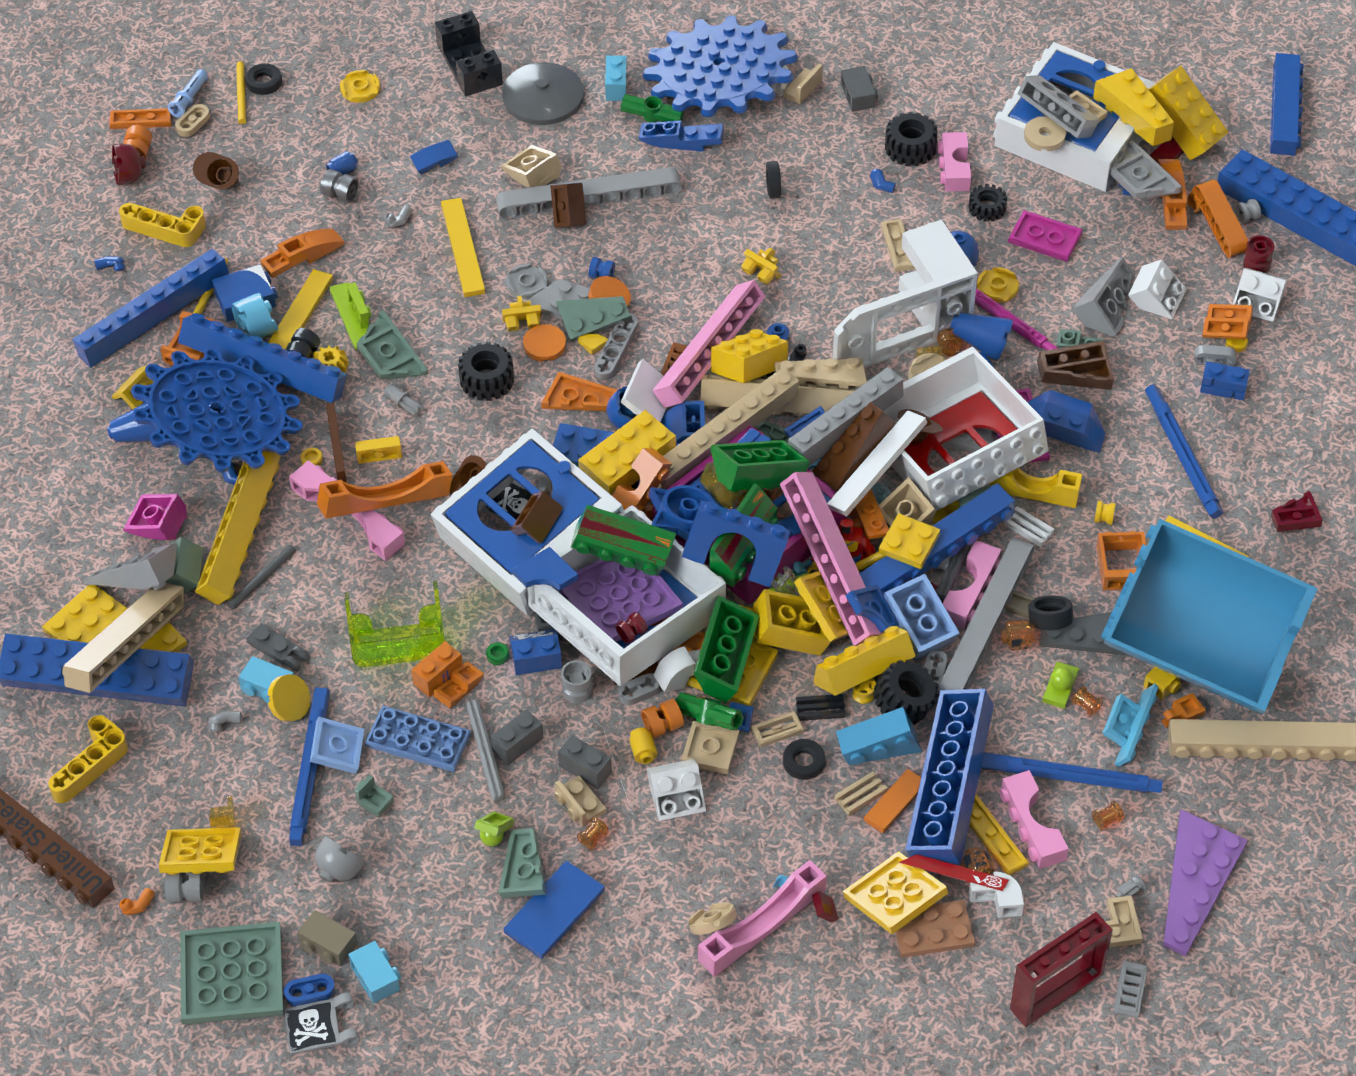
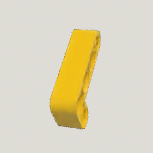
M125 203L119 208L123 228L182 247L194 245L206 227L204 212L199 206L188 207L180 218L133 203Z
M96 715L88 721V730L93 743L49 779L48 786L55 802L66 803L127 753L128 745L123 731L107 717Z

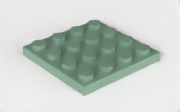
M280 922L180 931L182 1024L284 1015Z

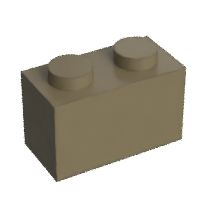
M314 910L297 932L300 946L309 953L314 951L326 963H335L340 967L348 958V954L358 944L356 932Z

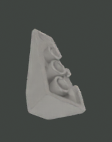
M1123 257L1119 258L1096 281L1073 308L1076 316L1084 326L1111 336H1115L1124 324L1125 318L1121 316L1122 309H1127L1128 303L1125 301V294L1130 292L1134 273Z
M174 542L155 548L143 556L137 555L123 563L119 562L98 570L83 579L85 584L141 590L153 587L154 590L165 586L167 584L166 580L174 575L177 545Z

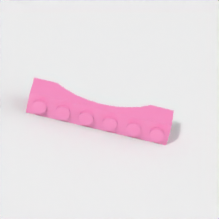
M309 460L289 476L291 489L306 501H317L320 483L337 480L334 477L328 476L320 466H315ZM369 510L351 514L364 528L370 550L383 560L387 561L405 545L403 530L398 525L394 526L382 513Z
M809 860L793 872L780 889L758 910L739 923L716 931L699 944L698 961L715 977L813 901L812 894L818 891L824 893L826 891L827 876Z

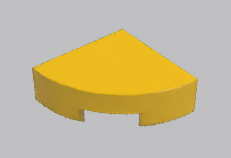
M586 334L578 337V343L591 355L604 348L608 340L606 337L598 334Z

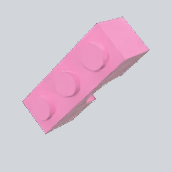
M967 132L942 133V139L937 143L938 154H942V156H939V169H943V171H940V184H944L945 191H970V162H958L967 161Z

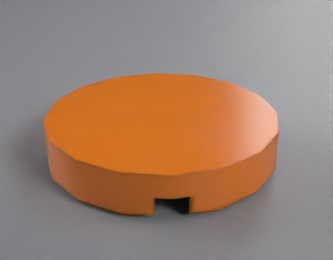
M599 277L593 281L589 288V299L623 296L627 307L631 301L628 287L614 277Z
M549 324L534 326L524 335V351L531 359L537 361L555 360L566 349L564 332L558 327Z

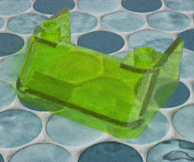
M433 581L435 604L424 605L419 610V624L373 629L371 618L367 614H352L350 594L345 592V608L352 660L357 666L371 667L423 660L445 641L437 581Z

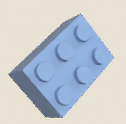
M925 574L884 593L883 596L899 623L898 627L908 631L916 656L912 658L913 661L927 656L931 651L939 650L954 643L959 635V631Z

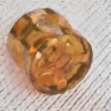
M945 329L937 336V343L942 353L946 356H954L962 349V342L958 336L952 333V329Z

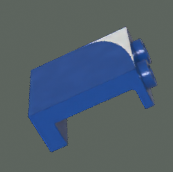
M261 264L211 279L214 294L227 322L235 320L232 313V304L254 294L260 293L264 301L268 300L272 308L276 307L277 291L274 286H270L271 279L269 273L263 271Z

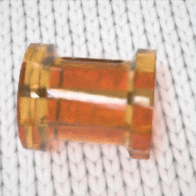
M1082 686L1074 694L1072 703L1074 705L1078 704L1087 711V715L1092 717L1101 708L1103 699L1096 698L1088 692L1087 687Z
M1112 801L1109 806L1101 810L1096 809L1092 811V818L1097 827L1103 831L1107 828V825L1115 821H1123L1124 814L1116 801Z
M593 817L590 820V825L583 832L581 831L577 834V839L582 845L593 850L596 847V842L602 836L608 834V827L603 821Z

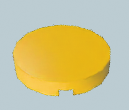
M356 70L345 75V79L341 80L340 92L348 101L355 103L367 102L375 98L380 92V80L374 73L372 75L366 70Z
M993 267V270L988 271L986 269L978 276L976 287L995 302L1003 303L1012 300L1018 294L1020 284L1014 272L1006 268Z
M287 674L279 676L271 682L267 695L270 700L268 705L275 717L281 721L292 722L306 715L310 707L311 697L309 688L304 680L296 675Z

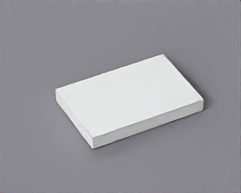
M642 359L633 373L621 403L635 415L646 410L661 422L666 408L663 407L652 390L664 376Z

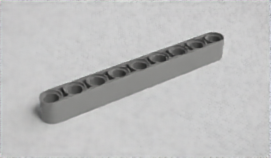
M673 167L551 184L582 183L585 207H589V205L610 204L609 202L630 201L633 198L637 200L651 198L650 196L658 197L671 195V193L678 194L682 190L678 170ZM550 185L503 191L496 196L498 213L503 219H507L506 217L527 216L530 213L534 215L548 213V211L553 212Z
M1014 537L1011 539L937 689L939 695L940 690L968 688L1006 611L1004 608L1005 604L1010 603L1013 597L1011 595L1012 590L1016 591L1032 558L1035 545Z

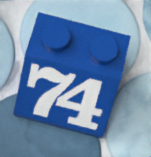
M555 629L509 636L516 675L562 668L560 645Z

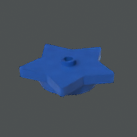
M700 482L691 486H675L669 490L651 487L649 497L657 511L651 525L674 532L676 535L687 540L701 500L706 502L715 501L704 491Z

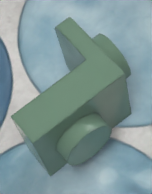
M371 775L365 780H361L355 788L357 804L378 818L394 802V796L377 786L374 777Z

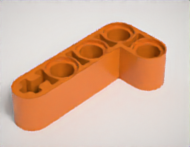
M1213 179L1194 186L1187 198L1188 206L1194 209V213L1202 211L1222 251L1228 258L1244 253L1248 238L1219 183Z

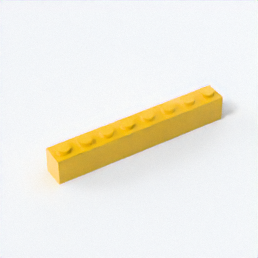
M262 452L265 462L259 469H253L243 461L195 591L216 605H220L225 600H230L235 592L233 586L241 575V564L248 556L246 551L254 539L253 531L261 520L259 515L267 503L266 495L271 490L274 484L272 481L273 476L280 467L278 462L281 455L274 452Z

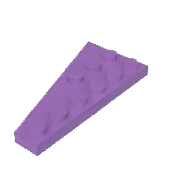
M1181 809L1163 946L1186 956L1248 840Z

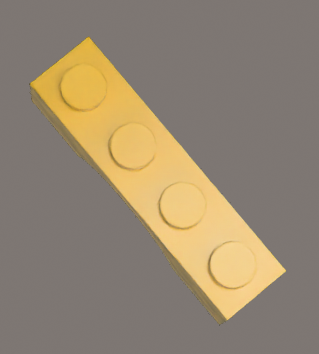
M1018 467L988 483V485L998 483L1012 496L1076 508L1083 474L1059 470L1057 474L1051 477L1038 478L1026 474Z

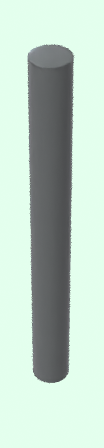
M292 545L287 546L227 603V606L234 610L281 566L296 549Z

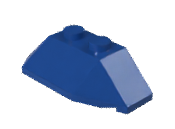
M1048 390L1027 402L1044 419L1046 436L1100 453L1106 433L1091 403L1052 390Z

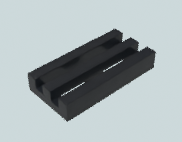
M843 694L836 696L796 697L799 720L845 718ZM826 709H840V710L822 711V710H826ZM811 710H816V711H817V712H802V711H811Z

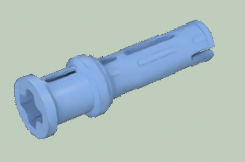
M202 69L197 70L184 90L177 92L175 100L168 104L169 113L179 118L186 112L185 109L192 105L193 97L208 79L206 71Z

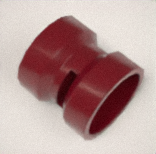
M637 612L630 614L626 621L622 620L615 625L617 634L626 644L634 641L635 636L642 635L648 631L645 620Z

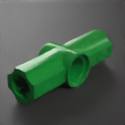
M624 94L622 99L621 111L643 116L647 122L683 120L684 111H675L671 105L663 104L661 99L656 96L644 99Z
M681 692L675 698L681 713L696 718V721L712 726L717 725L735 731L742 725L744 718L742 711L722 705L721 701L706 697L700 698Z

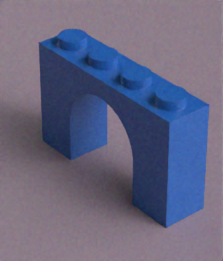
M701 500L686 540L682 557L704 565L710 546L715 538L730 532L742 534L753 543L756 549L748 580L770 587L787 545L790 530L785 529V527L779 524L773 525L764 522L758 517L741 514L738 510L721 507L715 502Z

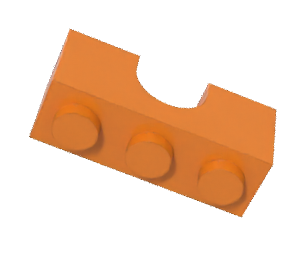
M643 448L631 466L640 476L638 488L635 490L630 485H618L612 497L622 504L624 510L633 505L639 511L645 512V505L651 500L649 497L650 488H657L668 477L672 463L655 449Z

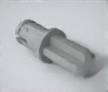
M392 383L385 388L384 395L392 399L399 408L403 407L415 416H419L423 411V407L414 401L408 392L401 391Z

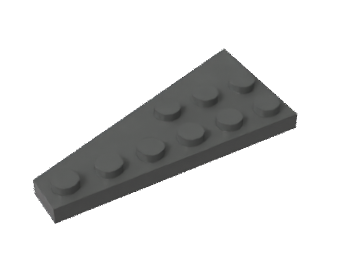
M1112 612L1073 618L1071 625L1060 630H1041L1040 647L1130 656L1103 644L1104 639L1100 638Z

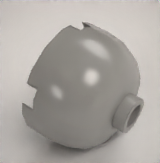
M327 837L321 840L315 851L316 865L322 870L320 875L330 882H333L334 879L348 881L354 878L365 863L362 859Z

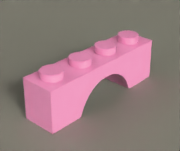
M977 540L975 541L967 556L966 570L971 573L975 582L963 590H949L943 602L956 627L965 630L968 623H970L976 611L975 609L979 605L1001 561L1002 549Z
M1029 770L1003 778L999 794L1002 802H1007L1010 808L1009 815L1012 822H1017L1019 826L1020 839L1022 842L1027 843L1031 861H1036L1039 869L1066 861L1069 848L1059 829L1044 827L1031 816L1029 809L1038 800L1039 788Z

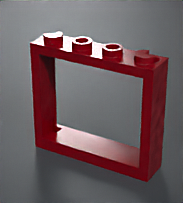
M1097 912L1017 964L1010 1010L1025 1027L1104 975L1113 929ZM1082 955L1080 959H1078L1077 961L1066 967L1064 970H1062L1061 972H1059L1058 974H1056L1055 976H1053L1052 978H1050L1049 980H1047L1046 982H1044L1036 988L1038 984H1040L1041 982H1043L1044 980H1046L1047 978L1055 974L1057 971H1059L1060 969H1062L1063 967H1065L1066 965H1068L1069 963H1071L1072 961H1074ZM1091 968L1097 972L1093 976L1089 973ZM1035 973L1037 977L1033 978L1031 974Z

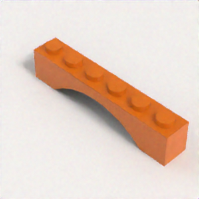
M444 461L423 464L404 478L381 486L360 487L348 484L342 480L320 483L317 506L325 519L448 496L453 474Z

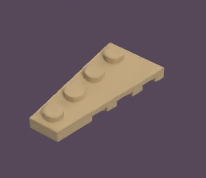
M862 358L775 362V373L782 367H785L802 385L809 381L817 386L826 387V384L829 383L839 384V388L848 389L849 386L861 387L867 382Z

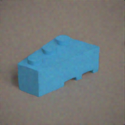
M903 707L836 731L842 755L848 765L922 752L916 730Z

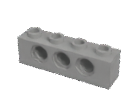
M1040 75L1026 76L1017 93L1076 138L1091 137L1100 121L1098 117Z

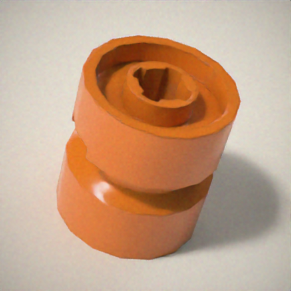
M133 125L127 129L123 144H130L137 148L140 156H144L146 160L153 136L146 127Z
M673 698L661 702L658 708L653 705L641 710L644 727L652 733L653 739L664 735L667 729L672 732L684 726L682 713Z

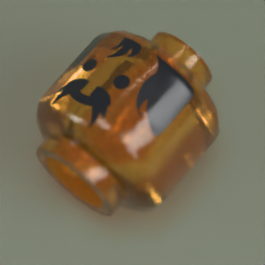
M1026 619L1008 621L1005 629L1001 630L1002 644L1007 643V647L1011 651L1031 648L1032 643L1036 642L1034 624H1030Z
M974 847L965 852L966 854L962 857L961 867L993 875L995 867L988 851Z

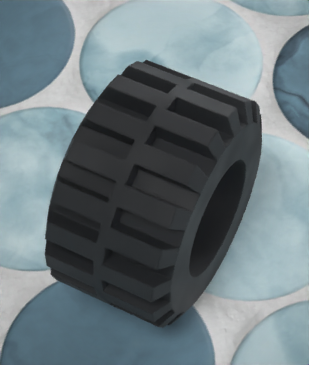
M908 112V114L900 113L899 116H894L888 122V126H886V154L891 156L890 159L892 161L897 160V164L900 165L906 163L905 166H910V164L919 166L920 162L922 164L927 163V159L930 161L936 153L937 125H934L935 122L932 119L929 120L928 116H922L918 112L916 114L913 112Z
M486 342V344L477 343V346L471 345L468 347V351L464 350L462 356L459 357L460 386L465 394L469 392V397L474 398L477 396V400L482 401V398H486L487 401H491V397L499 399L501 393L506 395L508 393L507 389L511 390L512 383H514L513 359L505 347L500 348V345L496 343L491 345V342ZM485 369L493 370L487 373L479 372Z
M899 660L896 663L893 662L885 670L874 687L873 697L877 699L875 702L876 706L881 708L880 712L882 714L903 707L913 724L919 723L938 700V683L934 682L935 677L933 674L930 675L926 667H920L921 664L917 662L913 664L911 660H906L905 663L903 660ZM901 689L907 691L911 696L905 694Z

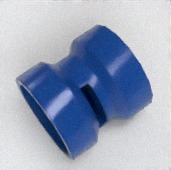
M593 257L589 266L588 276L594 279L602 276L613 277L615 262L610 260L605 262L601 258Z

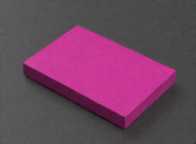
M1023 210L1008 238V243L1068 262L1082 235L1083 229Z

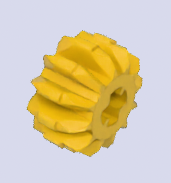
M330 345L325 349L320 347V350L314 352L313 359L319 360L321 364L338 367L341 372L346 373L349 361L345 351L340 350L338 345L334 348H331Z

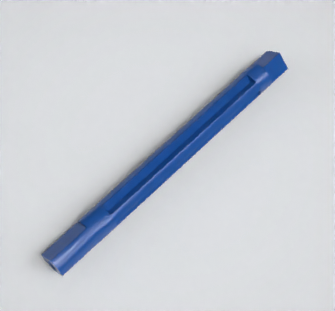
M1154 384L1149 385L1144 391L1204 508L1212 518L1219 517L1224 513L1219 500L1173 412L1165 401L1160 389Z
M316 687L313 693L289 829L290 846H302L307 829L318 764L310 762L316 721L318 717L326 718L330 696L328 688Z
M984 752L981 769L1015 774L1030 770L1032 776L1139 792L1151 791L1161 793L1163 784L1162 779L1149 778L1146 775Z

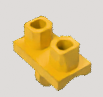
M768 248L766 251L760 249L758 254L746 249L744 252L746 259L741 266L744 272L752 275L757 268L761 269L757 278L766 285L773 278L779 279L782 276L778 272V266L776 265L778 259L775 257L776 252L774 249Z
M521 295L517 296V302L509 303L510 308L502 309L503 323L505 322L508 332L519 330L520 320H527L528 329L540 323L541 305L531 306V301H522Z

